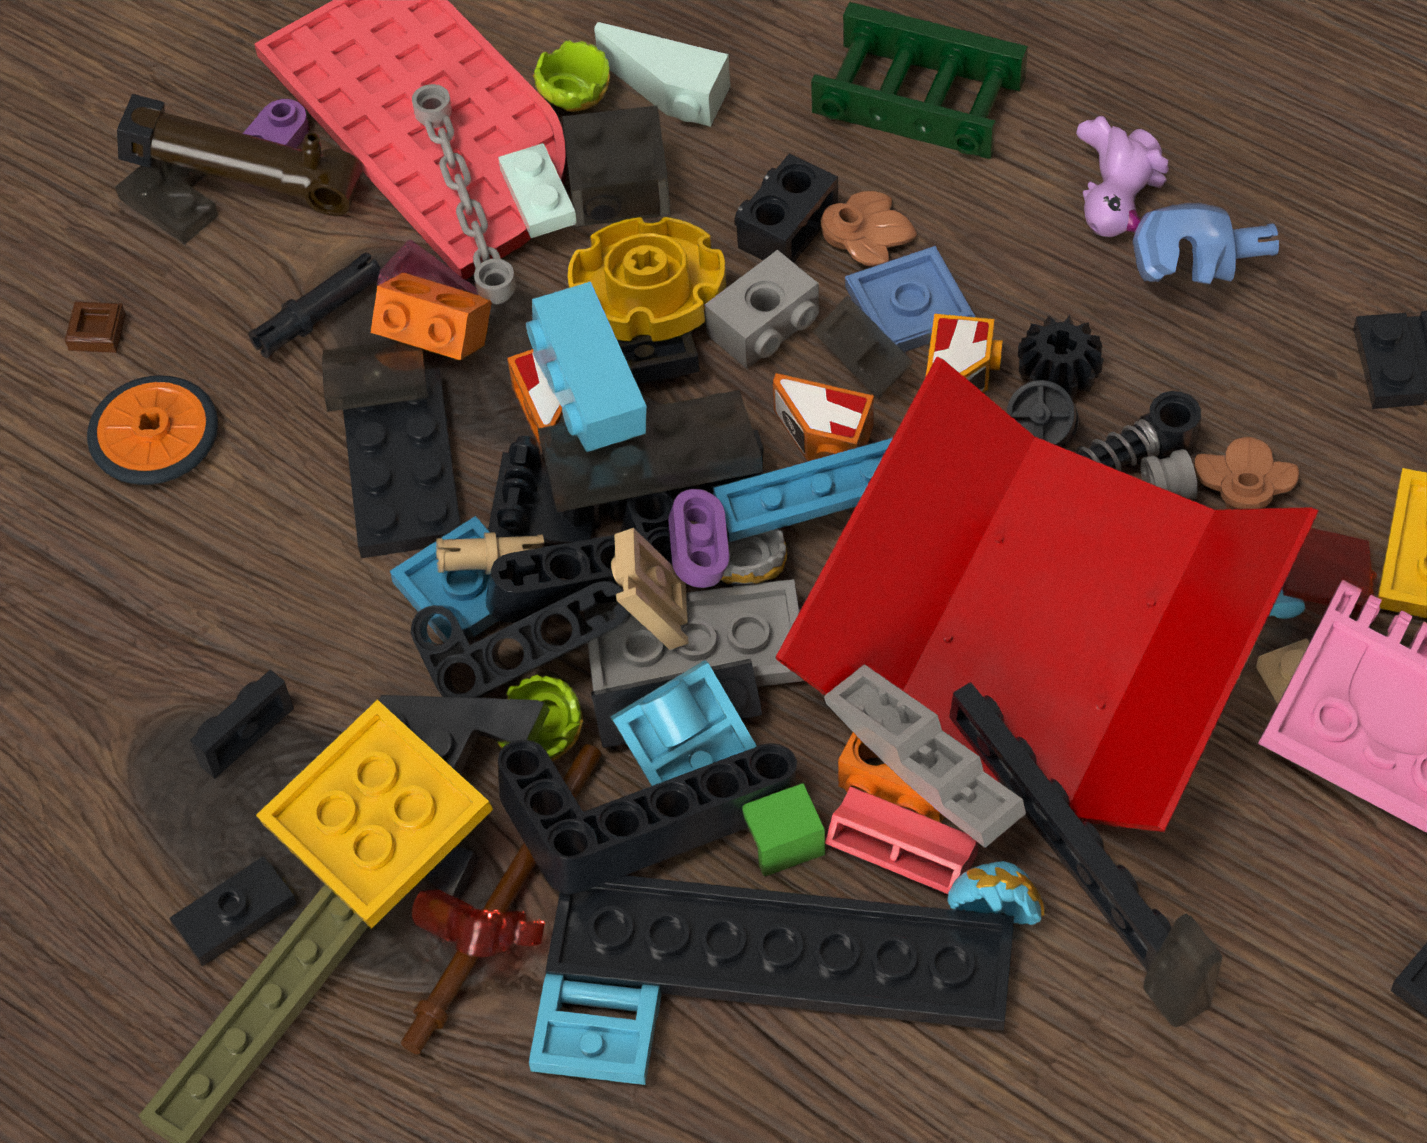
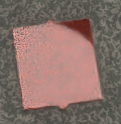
M1311 528L1282 588L1283 595L1329 605L1342 580H1345L1362 589L1352 610L1361 612L1370 595L1374 596L1373 581L1377 577V574L1371 570L1369 541Z

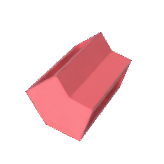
M851 786L842 804L832 815L825 840L827 845L948 894L954 881L964 872L970 870L978 852V842L967 833Z

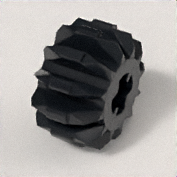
M1070 314L1063 322H1056L1048 315L1044 321V326L1031 323L1027 336L1022 338L1018 345V371L1021 379L1029 380V382L1045 380L1058 384L1069 394L1072 400L1077 394V389L1090 392L1095 378H1099V373L1103 369L1104 359L1102 358L1100 336L1091 335L1089 322L1078 326L1073 325Z

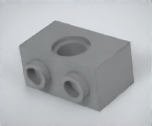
M776 250L704 304L707 336L748 369L759 359L771 356L780 344L797 330H804L813 323L819 314V284L780 251Z

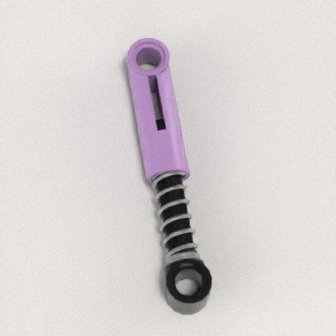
M1178 391L1162 393L1154 398L1150 405L1149 413L1140 416L1139 421H1135L1134 425L1124 426L1121 434L1110 432L1106 441L1095 439L1091 443L1090 448L1079 446L1075 453L1121 471L1122 466L1128 463L1136 466L1137 459L1154 455L1159 459L1169 458L1173 451L1181 449L1186 450L1191 456L1196 448L1201 408L1198 402L1186 393Z

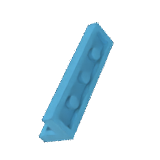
M893 438L715 487L713 495L719 499L725 510L728 541H736L856 507Z

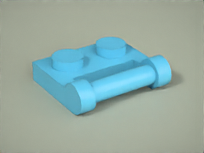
M546 974L529 1058L531 1072L646 1085L655 1024L660 1009V986L642 984V988L638 989L564 980L563 975ZM563 1003L635 1011L637 1016L636 1020L564 1012L560 1011Z

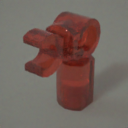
M441 890L420 891L414 900L412 918L415 925L448 942H456V949L464 954L490 957L495 956L498 952L507 951L513 944L522 946L542 944L545 922L542 920L525 921L527 913L523 911L502 913L498 910L475 909L474 906Z

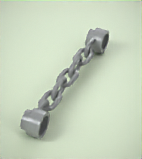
M436 84L422 86L412 96L414 115L426 127L431 141L441 144L444 156L439 162L440 170L446 185L453 190H457L461 202L457 205L456 215L464 234L475 239L478 250L473 255V262L476 268L474 278L477 293L482 298L491 300L492 304H502L515 291L514 270L507 261L500 258L496 249L486 245L483 236L488 229L486 216L481 204L476 200L470 199L466 187L471 182V175L466 161L460 154L453 153L449 142L454 137V128L450 120L452 106L449 92L444 87ZM445 124L447 133H446V131H445L444 128H439V127H441V126H443V125ZM433 128H439L438 136H436ZM456 160L459 163L464 180L460 174H456L454 177V183L451 179L449 170L447 168V164L450 169H454L456 167ZM472 207H474L478 219L480 221L481 227L477 221H473L471 223V230L467 224L463 210L465 211L466 215L470 216L473 213Z

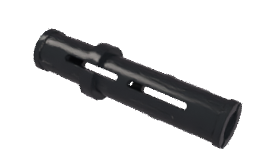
M363 252L357 259L299 299H289L284 302L279 313L257 328L249 331L248 335L255 349L258 351L261 347H264L260 354L265 358H269L275 351L298 335L305 337L310 334L315 323L374 282L383 278V272L378 262L374 259L368 264L367 261L371 259L372 255Z

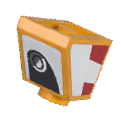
M934 314L926 375L936 357L944 359L982 392L987 391L990 370L1000 371L1003 340L993 339L995 319Z

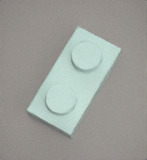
M544 143L498 157L500 171L531 238L577 224L574 207Z

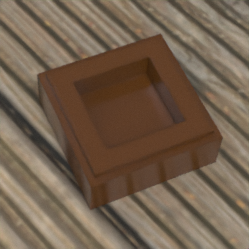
M75 301L65 337L68 351L117 353L126 316L123 304Z

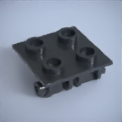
M519 436L516 442L510 445L509 452H503L488 531L495 532L496 538L537 536L542 534L544 543L555 544L591 539L593 520L587 513L581 514L579 526L575 527L567 518H563L558 502L557 472L602 463L604 460L540 455V450L536 446L534 438Z

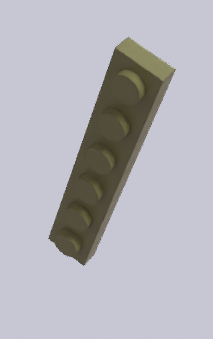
M326 884L138 1115L143 1125L170 1143H198L365 932L368 925Z

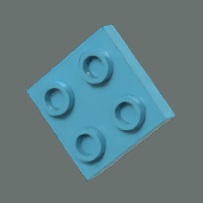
M705 660L611 716L651 786L757 747L712 668Z

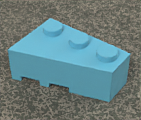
M587 282L532 299L533 320L526 322V328L533 348V356L543 372L552 393L555 394L562 407L563 417L569 433L572 436L577 434L586 452L645 434L647 406L592 283Z

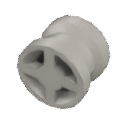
M1186 450L1173 451L1169 458L1159 459L1153 455L1144 457L1141 460V476L1143 481L1187 499H1196V473L1190 455Z

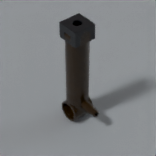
M136 94L131 95L117 128L119 160L151 168L154 159L305 199L311 208L329 216H340L348 212L363 172L362 164L352 154L334 148L321 151L320 137L316 133L306 134L302 149L165 113V102Z

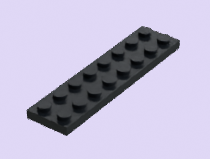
M625 875L580 893L566 894L560 892L545 973L563 975L564 980L629 988L641 989L642 984L660 986L662 994L1004 1031L1014 916Z

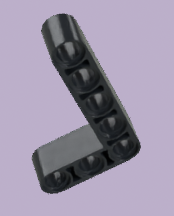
M517 740L505 745L499 752L498 790L504 809L546 881L553 889L561 893L575 894L748 828L743 816V806L749 802L794 787L797 760L794 753L785 746L773 743L763 744L583 812L546 750L540 744L533 741Z

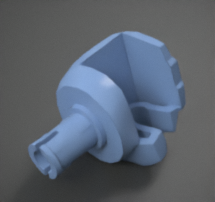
M1202 203L1171 205L1146 213L1142 217L1132 241L1139 274L1143 281L1159 282L1165 275H1171L1176 272L1180 252V239L1189 240L1193 247L1192 281L1203 284H1211L1213 278L1231 282L1235 274L1236 259L1265 255L1275 256L1279 251V240L1258 242V240L1270 239L1272 236L1278 235L1275 224L1233 229L1230 217L1223 208Z

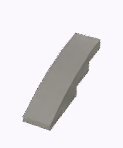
M865 664L824 696L826 704L891 770L943 816L986 848L1026 814L1023 799L983 771L981 759L977 754L942 731L937 714Z

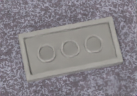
M794 579L686 593L688 623L681 625V631L688 636L689 644L671 650L633 615L620 628L588 643L593 691L683 673L704 660L712 667L751 658L757 687L804 681L776 660V655L799 614ZM618 601L600 603L598 606L584 611L587 633L593 630L586 622L587 620L597 615L605 614L613 620L616 617L613 609L620 603Z

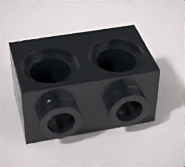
M789 153L777 168H771L762 181L761 188L752 199H746L739 206L734 218V224L737 226L738 249L761 260L766 259L778 250L794 263L822 229L821 217L825 209L832 204L838 203V176Z

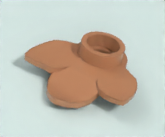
M876 191L855 193L846 204L836 203L828 206L821 217L822 234L825 240L836 248L847 249L853 259L871 267L889 262L887 248L909 243L915 240L917 233L907 217L897 211L890 210L892 198Z
M1254 437L1235 439L1227 447L1226 455L1197 454L1194 462V469L1201 484L1220 491L1227 509H1265L1272 501L1273 495L1291 491L1298 483L1299 469L1296 464L1280 461L1273 462L1272 451L1269 446Z

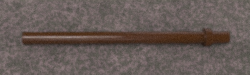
M590 744L583 745L563 778L575 800L602 757L601 751ZM525 843L520 847L427 1000H419L414 1008L413 1013L416 1018L400 1042L408 1051L417 1055L421 1054L435 1029H443L449 1019L446 1013L447 1009L537 864Z

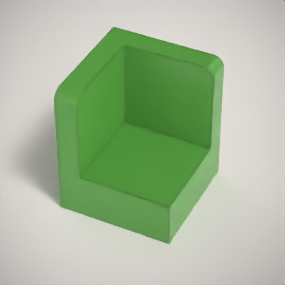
M804 783L749 802L743 806V816L758 847L759 867L763 876H769L825 855V829Z

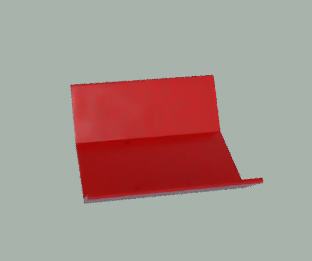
M936 357L780 647L776 660L824 696L865 664L937 714L942 731L977 754L949 718L953 692L972 682L982 696L988 695L997 703L1003 714V723L1014 737L1020 736L1027 741L1036 756V765L1047 779L1053 778L1062 785L1069 797L1070 808L1081 822L1088 821L1092 824L1165 832L1319 510L1312 507L1214 510L1035 437L944 359ZM981 759L983 771L992 778H994L996 781H998L995 775L991 772L988 766Z

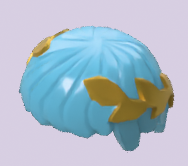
M1005 861L983 864L967 870L954 881L948 892V904L951 909L963 911L964 909L965 911L991 912L995 914L1005 913L1008 916H1014V923L1030 925L1040 922L1041 916L1044 915V905L1041 896L1027 874L1013 863Z

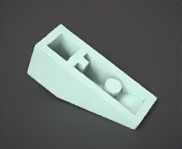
M597 22L594 28L596 47L605 53L610 71L667 116L711 127L730 88L729 54Z

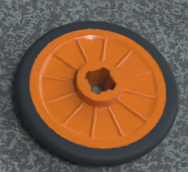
M163 375L135 379L113 390L100 402L93 412L87 429L89 452L95 463L105 473L120 481L138 485L171 481L194 469L210 452L217 437L218 414L210 397L200 387L190 381Z

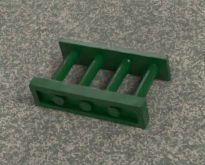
M849 2L843 14V47L849 48L835 79L814 74L811 80L812 113L829 119H838L957 150L964 154L991 159L994 153L995 120L988 119V116L1001 87L1020 92L1026 78L1028 46ZM867 53L893 59L879 90L853 84ZM911 65L938 71L924 102L898 96ZM956 76L983 82L969 114L943 107Z

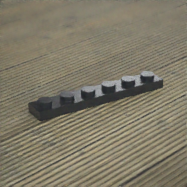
M972 682L953 692L949 718L998 781L1023 799L1026 817L1146 971L1151 974L1168 963L1175 944L1174 932L1169 921L1159 910H1151L1138 894V885L1129 870L1123 865L1119 864L1116 866L1104 851L1103 840L1095 827L1088 821L1082 823L1070 808L1069 797L1062 785L1053 778L1047 779L1036 765V756L1027 741L1020 736L1015 738L1003 723V714L997 703L988 695L982 696Z

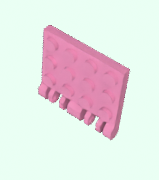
M1342 580L1258 744L1427 833V623L1423 621L1409 648L1399 644L1412 616L1401 610L1390 623L1387 636L1368 628L1370 623H1373L1382 600L1370 595L1355 621L1349 618V615L1362 589Z

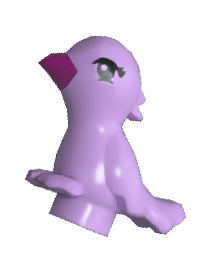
M1098 116L1095 120H1086L1079 124L1076 134L1079 139L1097 150L1100 172L1103 183L1099 185L1088 182L1089 190L1083 191L1087 225L1093 232L1104 237H1114L1125 231L1135 232L1141 221L1135 208V196L1146 184L1161 188L1167 179L1162 173L1166 174L1169 170L1168 160L1162 156V149L1158 141L1145 130L1136 129L1128 136L1119 127L1113 126L1111 128L1104 116Z

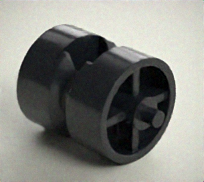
M1045 380L1029 382L1016 390L1007 406V413L1037 438L1068 449L1078 435L1080 428L1078 410L1069 394L1058 384Z

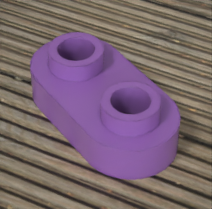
M291 99L273 101L263 108L243 134L297 148L309 131L305 108L299 102Z
M699 489L686 490L676 497L669 514L672 565L676 575L686 584L698 588H707L714 586L722 579L729 562L725 510L722 503L713 494ZM689 521H695L697 524H692Z

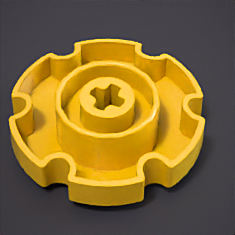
M641 217L631 218L613 223L596 231L590 236L591 247L578 249L574 252L569 262L567 274L569 288L587 282L592 283L616 339L622 341H631L638 335H649L652 341H662L688 333L705 322L704 304L726 289L724 255L720 249H711L710 235L691 223L663 217L661 221L656 223H646Z

